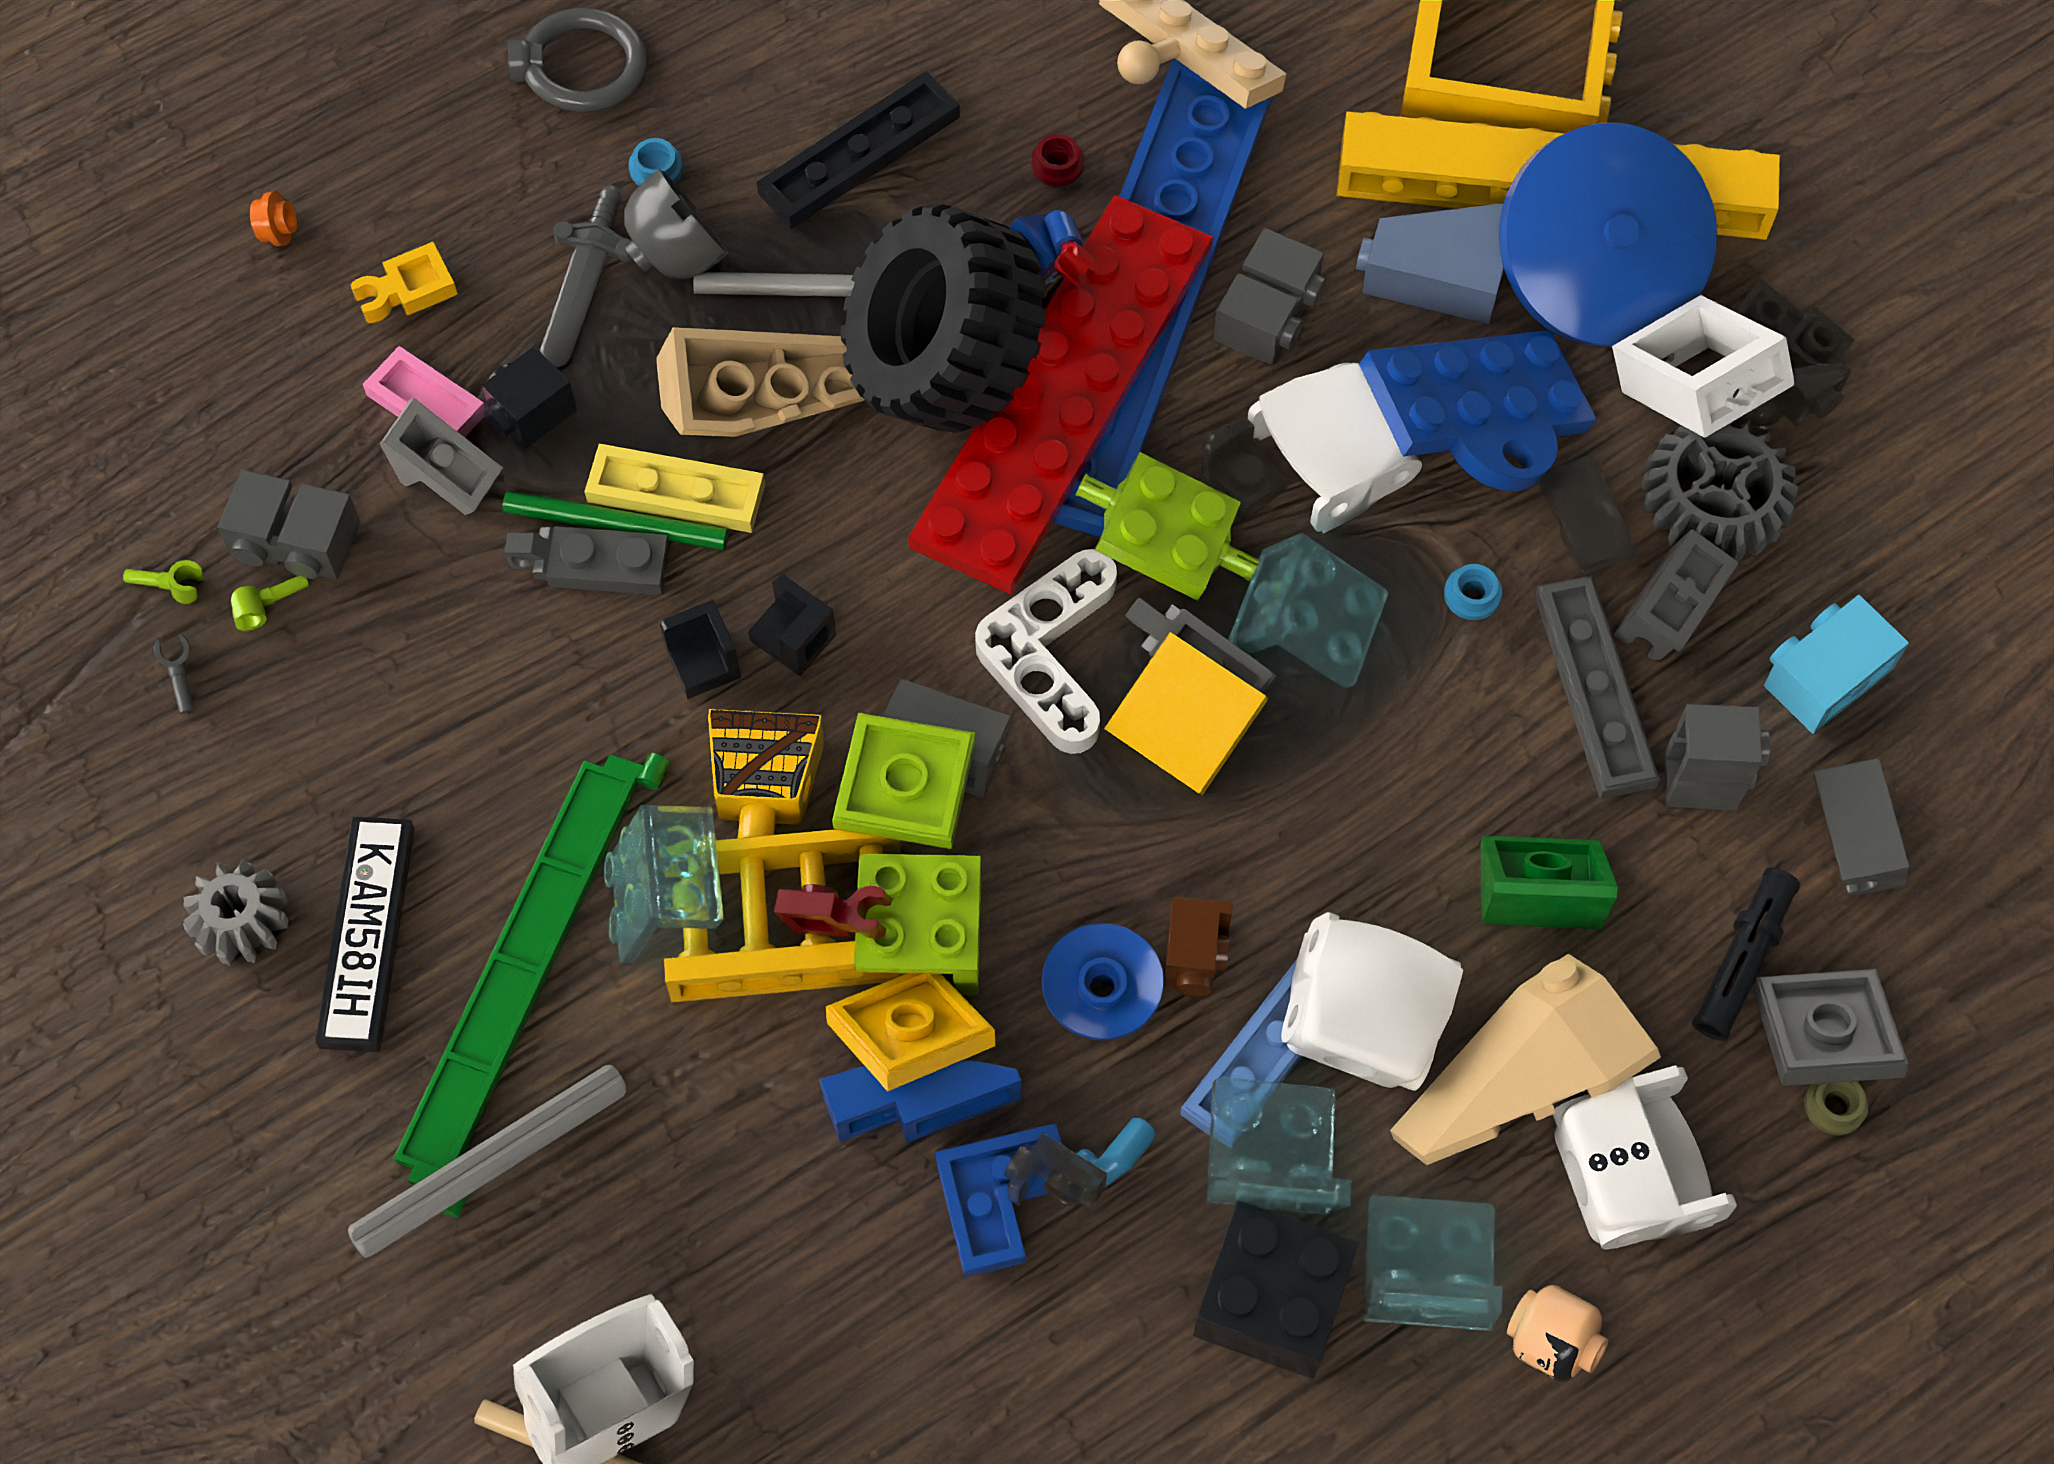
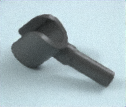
M179 633L184 649L179 659L169 660L163 656L159 638L154 645V654L161 664L167 666L179 714H187L194 711L184 663L190 654V643L183 634Z

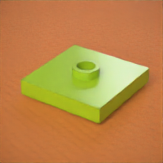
M858 713L832 818L833 828L952 849L976 743L975 732Z

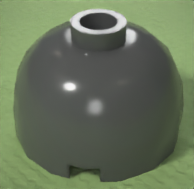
M660 168L644 180L628 200L624 210V226L632 241L624 247L644 272L654 267L668 278L680 280L692 278L711 269L729 252L708 222L705 223L697 213L696 207L667 173L663 170L661 171Z

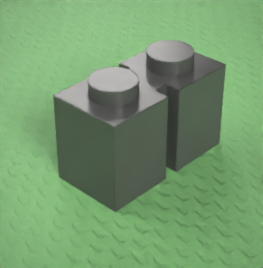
M1264 227L1243 263L1242 271L1249 273L1248 276L1240 273L1236 275L1216 310L1213 340L1273 366L1282 348L1291 350L1295 345L1303 326L1304 320L1300 316L1305 307L1309 306L1314 309L1323 294L1327 278L1321 276L1324 253Z
M241 469L217 527L230 555L238 561L251 566H262L263 563L279 566L280 562H283L289 572L306 579H315L317 576H323L338 580L360 525V519L350 494L301 483L294 501L287 500L292 489L290 480Z
M1686 704L1676 726V732L1673 733L1664 752L1666 807L1737 811L1747 790H1754L1759 767L1766 766L1769 761L1770 734L1768 730H1761L1759 707Z

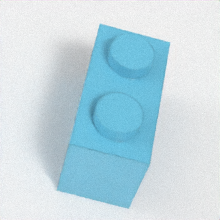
M1857 595L1842 608L1836 603L1829 606L1814 620L1810 626L1813 630L1801 641L1792 636L1769 659L1774 666L1763 686L1812 734L1891 672L1909 644L1860 595Z

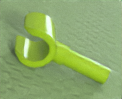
M190 560L176 562L168 572L158 573L126 569L123 575L125 583L155 586L160 589L171 590L173 598L182 604L194 602L198 595L196 588L182 586L179 583L185 579L204 580L201 567Z
M296 576L263 590H259L254 586H242L236 589L231 597L232 613L236 628L241 631H248L264 625L267 620L264 606L271 605L279 599L309 587L307 579L302 576Z

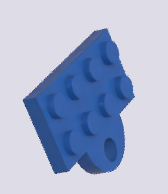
M1551 330L1368 350L1359 363L1403 457L1451 451L1453 457L1468 474L1479 482L1499 490L1521 491L1536 485L1556 459L1558 450L1556 437L1586 433L1597 420ZM1503 454L1511 455L1517 459L1522 469L1511 465Z

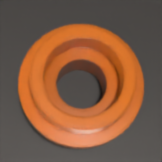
M278 191L266 192L261 199H255L252 202L250 220L257 239L262 243L270 242L274 246L287 245L291 240V234L297 229V215L293 204L285 200Z

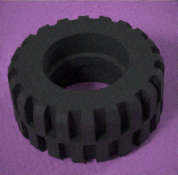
M930 204L925 207H917L903 213L902 219H895L882 229L883 236L881 239L873 240L864 252L867 258L863 265L856 267L851 281L855 282L851 296L846 295L843 311L847 313L846 324L841 326V341L847 348V351L842 354L845 368L852 375L850 380L858 394L875 411L942 432H964L994 418L993 411L999 412L1005 409L1014 399L1012 396L1014 389L1023 387L1030 375L1027 368L1032 358L1037 359L1042 344L1038 342L1040 328H1045L1047 311L1042 307V299L1047 297L1045 281L1042 276L1037 275L1042 269L1027 241L1018 232L1009 229L1008 226L945 204Z

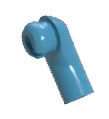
M1132 1118L1100 1158L1096 1157L1089 1149L1080 1150L1068 1166L1070 1178L1080 1182L1082 1190L1089 1192L1100 1191L1132 1169L1154 1141L1156 1136L1154 1129L1145 1120Z

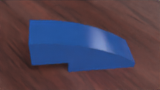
M961 1060L890 1091H887L865 1066L819 1079L823 1100L839 1142L898 1121L907 1143L1021 1100V1078L1017 1069L977 1061Z

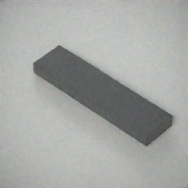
M1593 576L1537 586L1534 594L1599 798L1605 799L1656 788L1660 778Z

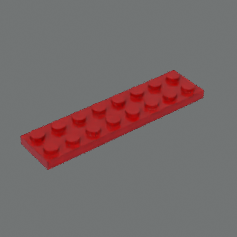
M1113 196L1083 246L1086 251L1100 262L1098 269L1094 272L1089 268L1082 276L1079 288L1068 279H1063L1045 309L1047 311L1045 328H1040L1038 342L1042 344L1037 359L1032 358L1027 368L1030 375L1023 387L1014 389L1012 392L1014 399L1005 409L999 412L993 411L994 418L974 427L909 535L910 549L1005 593L1012 594L1212 250L1213 236L1122 197Z

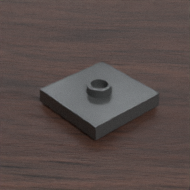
M1876 969L1756 977L1753 992L1782 1086L1905 1078L1908 1061Z

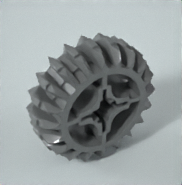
M1750 420L1742 425L1740 429L1731 427V423L1706 438L1680 425L1676 428L1674 436L1666 434L1660 440L1657 450L1650 454L1646 464L1647 472L1642 480V492L1647 494L1644 500V512L1655 514L1652 521L1654 531L1670 530L1668 536L1669 547L1675 545L1693 529L1736 561L1742 559L1746 551L1757 557L1759 553L1764 551L1767 543L1773 545L1774 542L1780 539L1785 526L1790 524L1795 513L1793 508L1798 498L1799 487L1793 484L1796 477V466L1784 464L1787 457L1786 448L1770 449V432L1756 437L1751 434ZM1684 468L1691 475L1689 482L1692 485L1691 489L1685 493L1681 490L1677 478V473ZM1753 486H1756L1762 503V507L1757 511H1754L1749 504L1751 496L1748 490Z

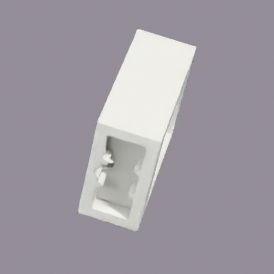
M1702 295L1612 346L1622 393L1704 438L1795 385L1785 336ZM1707 348L1725 356V358L1694 376L1675 368ZM1669 355L1668 359L1663 361V358ZM1739 389L1738 395L1733 398L1734 392Z

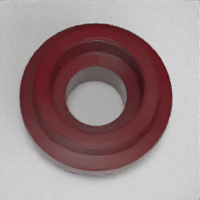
M1052 134L1043 138L1033 150L1031 169L1035 177L1046 185L1055 187L1066 186L1075 182L1083 173L1084 154L1071 137L1063 134ZM1053 162H1062V163H1064V164H1063V165H1053V164H1051V163H1053Z

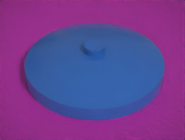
M1597 123L1577 128L1554 138L1539 148L1525 162L1506 194L1500 218L1499 243L1507 279L1520 303L1534 319L1554 334L1569 341L1595 347H1612L1700 296L1709 279L1714 263L1717 227L1713 203L1703 178L1687 156L1675 145L1662 136L1638 126L1624 123Z

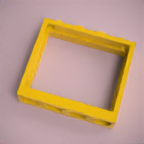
M1420 0L1400 117H1429L1437 121L1467 124L1479 122L1490 126L1517 129L1538 128L1546 132L1567 133L1583 126L1607 123L1611 97L1602 95L1603 85L1611 86L1617 58L1616 53L1608 52L1609 42L1617 43L1622 21V11L1613 10L1614 0H1596L1582 101L1430 77L1442 0Z

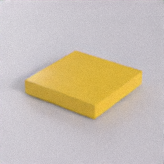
M1170 632L1104 729L1203 796L1268 701V698Z
M907 973L826 1006L827 1024L887 1091L995 1047V1029L942 974Z

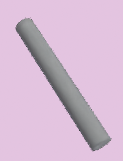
M704 272L694 276V294L846 297V295L851 296L855 282L851 281L853 275Z

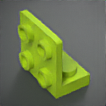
M860 855L857 890L865 886H877L885 890L893 900L891 906L875 905L866 914V919L878 920L886 928L885 936L868 938L860 933H855V969L858 972L953 974L954 987L961 995H978L981 856Z

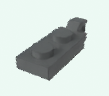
M554 526V529L551 527L540 528L539 535L536 533H508L504 555L506 556L509 569L532 570L533 577L547 581L549 587L659 596V594H662L669 541L668 536L663 534Z
M1138 597L1125 615L1130 619V622L1149 635L1142 644V647L1149 652L1151 658H1153L1171 632L1265 696L1279 679L1265 666L1184 608L1180 610L1172 604L1165 615H1163Z

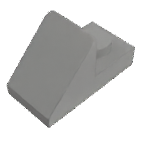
M415 398L408 401L380 442L400 483L407 487L422 481L464 515L475 511L503 469L502 466Z

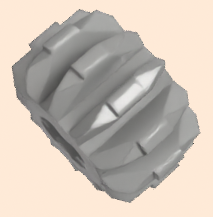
M242 860L234 873H230L225 864L218 862L216 867L217 877L209 881L207 878L196 876L195 885L201 894L183 897V906L191 914L183 920L184 929L190 937L196 938L195 946L200 953L207 957L216 953L221 963L230 966L237 954L241 952L247 962L255 963L257 955L255 948L262 944L266 948L276 950L277 941L271 931L288 928L289 920L285 913L281 911L288 906V898L283 889L275 888L277 882L273 874L268 870L263 869L255 873L251 863ZM245 907L242 913H239L236 909ZM231 912L236 916L233 918H227Z

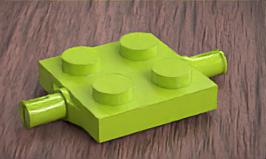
M1139 452L1132 463L1126 479L1116 489L1085 474L1076 491V496H1080L1106 509L1104 513V530L1095 548L1096 551L1197 601L1205 591L1211 574L1217 570L1219 565L1249 581L1260 559L1230 546V528L1241 504L1240 501Z

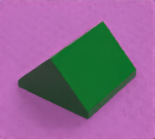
M1481 835L1482 924L1581 929L1603 928L1617 898L1618 886L1600 840Z

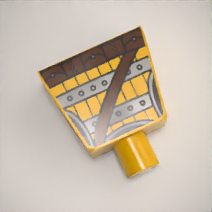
M709 709L708 722L713 786L719 818L725 821H739L738 838L774 835L775 823H801L804 819L824 749L821 715Z

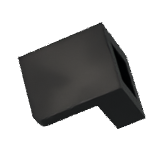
M780 573L772 582L775 602L748 631L749 640L801 676L836 637L834 611L831 607Z
M714 600L660 621L659 624L666 653L687 699L741 678L735 645Z

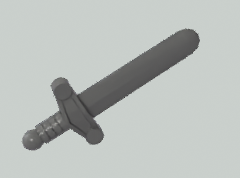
M607 185L601 190L600 198L597 200L590 222L569 224L562 221L556 223L553 228L554 240L558 244H567L574 247L540 348V352L557 368L567 364L571 358L606 257L618 258L623 262L633 260L624 247L632 240L624 239L611 230L618 209L617 204L621 200L620 190L614 185Z

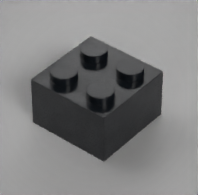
M1238 1199L1196 1319L1193 1336L1314 1379L1360 1242Z

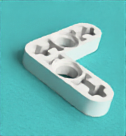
M1095 549L1082 550L1068 558L987 615L978 624L975 632L976 655L983 666L1046 738L1060 751L1070 754L1082 753L1096 743L1100 731L1099 710L1090 697L1050 654L1045 646L1102 607L1113 597L1117 582L1116 564L1112 558ZM1086 571L1091 576L1100 572L1101 584L1097 586L1094 582L1087 581L1079 587L1081 584V572ZM1076 589L1075 603H1073L1069 593ZM1051 599L1059 603L1063 611L1058 618L1052 621H1042L1032 615L1030 608L1038 600ZM997 634L1001 639L1011 635V650L1019 659L1013 668L1012 656L1002 645L991 648L992 635ZM1032 671H1041L1047 673L1052 678L1054 684L1048 692L1035 695L1023 689L1021 680ZM1062 696V709L1074 721L1083 717L1084 731L1079 733L1073 727L1066 731L1063 730V714L1056 707Z

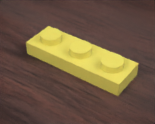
M599 444L585 488L587 503L752 533L765 487L764 473Z

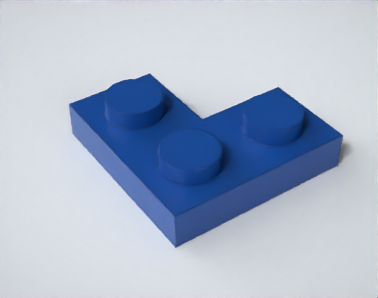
M1056 1123L935 1152V1160L964 1278L1026 1263V1256L1012 1203L1071 1189V1178Z

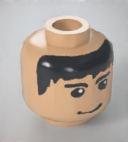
M1556 1285L1547 1286L1538 1293L1529 1290L1519 1302L1507 1328V1335L1514 1338L1513 1351L1516 1357L1560 1382L1572 1379L1581 1369L1592 1373L1600 1362L1608 1344V1339L1599 1334L1602 1326V1316L1599 1309Z

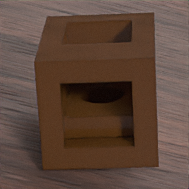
M1172 897L1164 976L1165 987H1175L1179 993L1187 996L1203 997L1212 994L1215 970L1227 971L1230 935L1228 934L1233 903Z

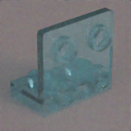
M1303 533L1264 548L1228 640L1247 654L1277 644L1343 688L1354 686L1388 595L1387 590Z
M641 805L629 826L623 827L620 840L614 850L607 853L604 863V880L607 888H613L615 907L612 908L609 917V937L612 943L618 944L620 963H634L657 928L717 929L723 921L712 807Z
M1229 1077L1215 1079L1212 1087L1207 1203L1236 1205L1239 1199L1262 1208L1329 1214L1351 1206V1180L1332 1178L1335 1091L1332 1088Z
M1372 1195L1368 1201L1364 1321L1491 1331L1502 1313V1286H1494V1206L1486 1203Z

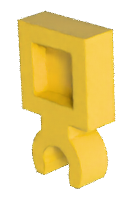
M434 242L382 262L386 276L381 278L363 276L350 284L356 301H361L371 296L377 297L374 301L361 306L367 323H376L385 319L390 314L392 307L399 304L402 305L408 316L458 295L455 284Z

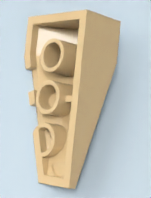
M673 327L656 358L661 409L680 435L737 437L864 401V398L858 394L850 380L852 375L845 368L842 354L847 351V348L841 341V336Z
M1567 954L1561 959L1549 963L1540 973L1521 984L1390 1131L1396 1142L1424 1164L1429 1165L1496 1138L1501 1130L1500 1125L1531 1113L1534 1114L1536 1121L1556 1113L1553 1103L1587 1090L1591 1098L1612 1091L1661 1058L1657 1046L1606 978L1570 954Z

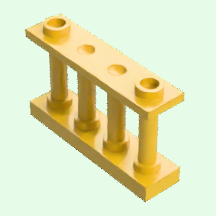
M835 829L707 841L702 837L690 836L679 838L671 845L658 846V858L664 880L680 878L684 951L677 958L664 959L665 983L671 1003L885 983L907 974L858 972L854 965L855 941L836 943L830 936L805 934L806 940L801 942L800 946L776 948L774 945L769 944L764 870L800 867L802 887L806 884L826 886L824 865L859 862V857L862 854H901L900 840ZM740 873L745 946L741 947L739 952L715 954L708 947L704 876Z

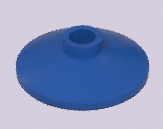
M1089 924L1067 933L1050 950L1042 971V992L1045 1003L1053 1017L1070 1032L1092 1040H1115L1138 1031L1155 1014L1163 994V970L1154 949L1134 931L1115 924ZM1104 981L1113 987V992L1107 997H1098L1091 991L1092 985L1096 982Z

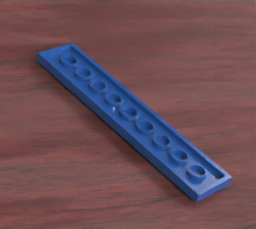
M1175 58L1172 59L1119 197L1213 236L1212 250L1053 522L1054 524L1101 537L1104 530V513L1106 509L1080 496H1076V491L1085 474L1116 489L1126 479L1132 463L1139 452H1143L1273 100L1272 96L1245 109Z

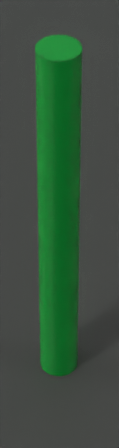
M507 491L503 500V513L600 530L663 534L668 536V541L723 551H725L728 543L729 529L512 491Z

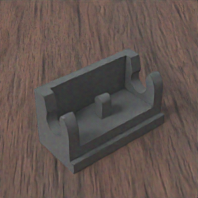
M1691 529L1667 552L1613 633V636L1624 644L1634 642L1637 637L1648 640L1653 645L1648 653V658L1652 660L1664 658L1673 649L1679 652L1683 649L1739 562Z
M900 679L882 717L975 732L976 743L965 792L985 798L989 784L1005 750V745L1001 743L1009 728L1011 716Z
M1880 758L1814 771L1813 778L1819 793L1839 868V876L1842 886L1846 887L1847 894L1860 895L1893 888L1894 890L1907 888L1910 866Z

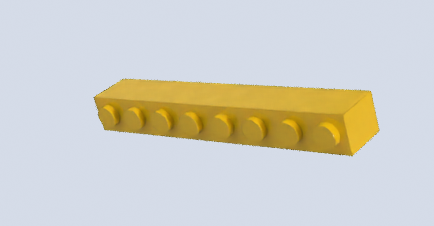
M1346 112L1341 143L1337 196L1458 209L1502 204L1505 201L1512 181L1525 162L1539 148L1564 133L1546 132L1538 128L1517 129L1497 127L1479 122L1467 124L1437 121L1429 117L1407 118L1387 116L1377 112ZM1673 144L1687 156L1703 178L1714 207L1717 235L1767 240L1779 209L1780 155L1760 153L1749 149L1736 151L1706 148L1699 144Z

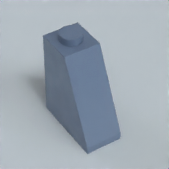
M1504 203L1380 218L1374 240L1364 237L1359 251L1356 270L1365 272L1361 293L1489 324L1504 269L1499 243L1500 218Z

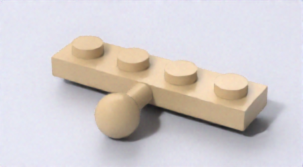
M1100 0L1099 5L1154 43L1151 45L1145 41H1133L1125 45L1120 51L1117 60L1118 70L1121 76L1130 83L1144 84L1151 81L1158 73L1161 64L1175 58L1245 109L1283 91L1287 73L1269 62L1262 54L1255 52L1229 34L1225 28L1218 26L1199 13L1186 1Z

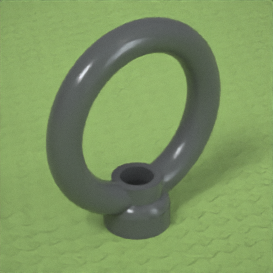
M571 8L549 15L537 23L525 39H508L510 82H527L532 91L541 99L555 107L568 111L595 112L618 105L638 89L647 69V51L638 32L619 16L600 9ZM576 29L597 30L612 36L621 44L626 54V66L620 77L608 86L589 91L572 90L558 85L547 76L543 70V50L554 37L561 33Z

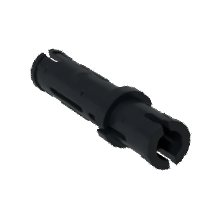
M1766 868L1762 881L1748 909L1739 912L1734 922V928L1737 932L1715 974L1697 1015L1692 1020V1026L1701 1034L1719 1041L1728 1040L1734 1021L1754 984V980L1770 947L1777 946L1784 934L1781 924L1801 885L1798 879L1790 873L1777 868ZM1765 912H1768L1767 915L1765 916V918H1764L1762 924H1761V928H1760V930H1759V932H1758V934H1757V936H1756L1754 942H1753V943H1750V942L1752 941V939H1753V937H1754L1756 931H1757V928H1758V926H1759V923H1760V921H1761V919H1762L1764 913H1765ZM1743 964L1729 995L1725 997L1739 965Z

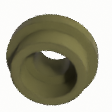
M1857 1081L1811 1084L1805 1095L1804 1106L1808 1118L1818 1129L1828 1134L1846 1135L1855 1131L1864 1122L1868 1113L1866 1093ZM1825 1099H1838L1844 1106V1114L1837 1115L1829 1111L1825 1105Z

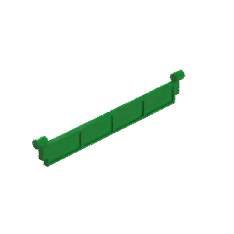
M649 753L644 765L613 755H609L604 767L583 761L395 1153L393 1160L397 1164L412 1169L408 1178V1182L412 1186L465 1154L637 785L641 784L652 790L659 789L670 765V761L664 756ZM469 1195L441 1213L449 1217L459 1218Z

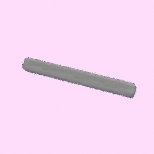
M612 1065L603 1066L351 1224L348 1229L350 1240L364 1258L371 1257L622 1098L626 1093L624 1079Z

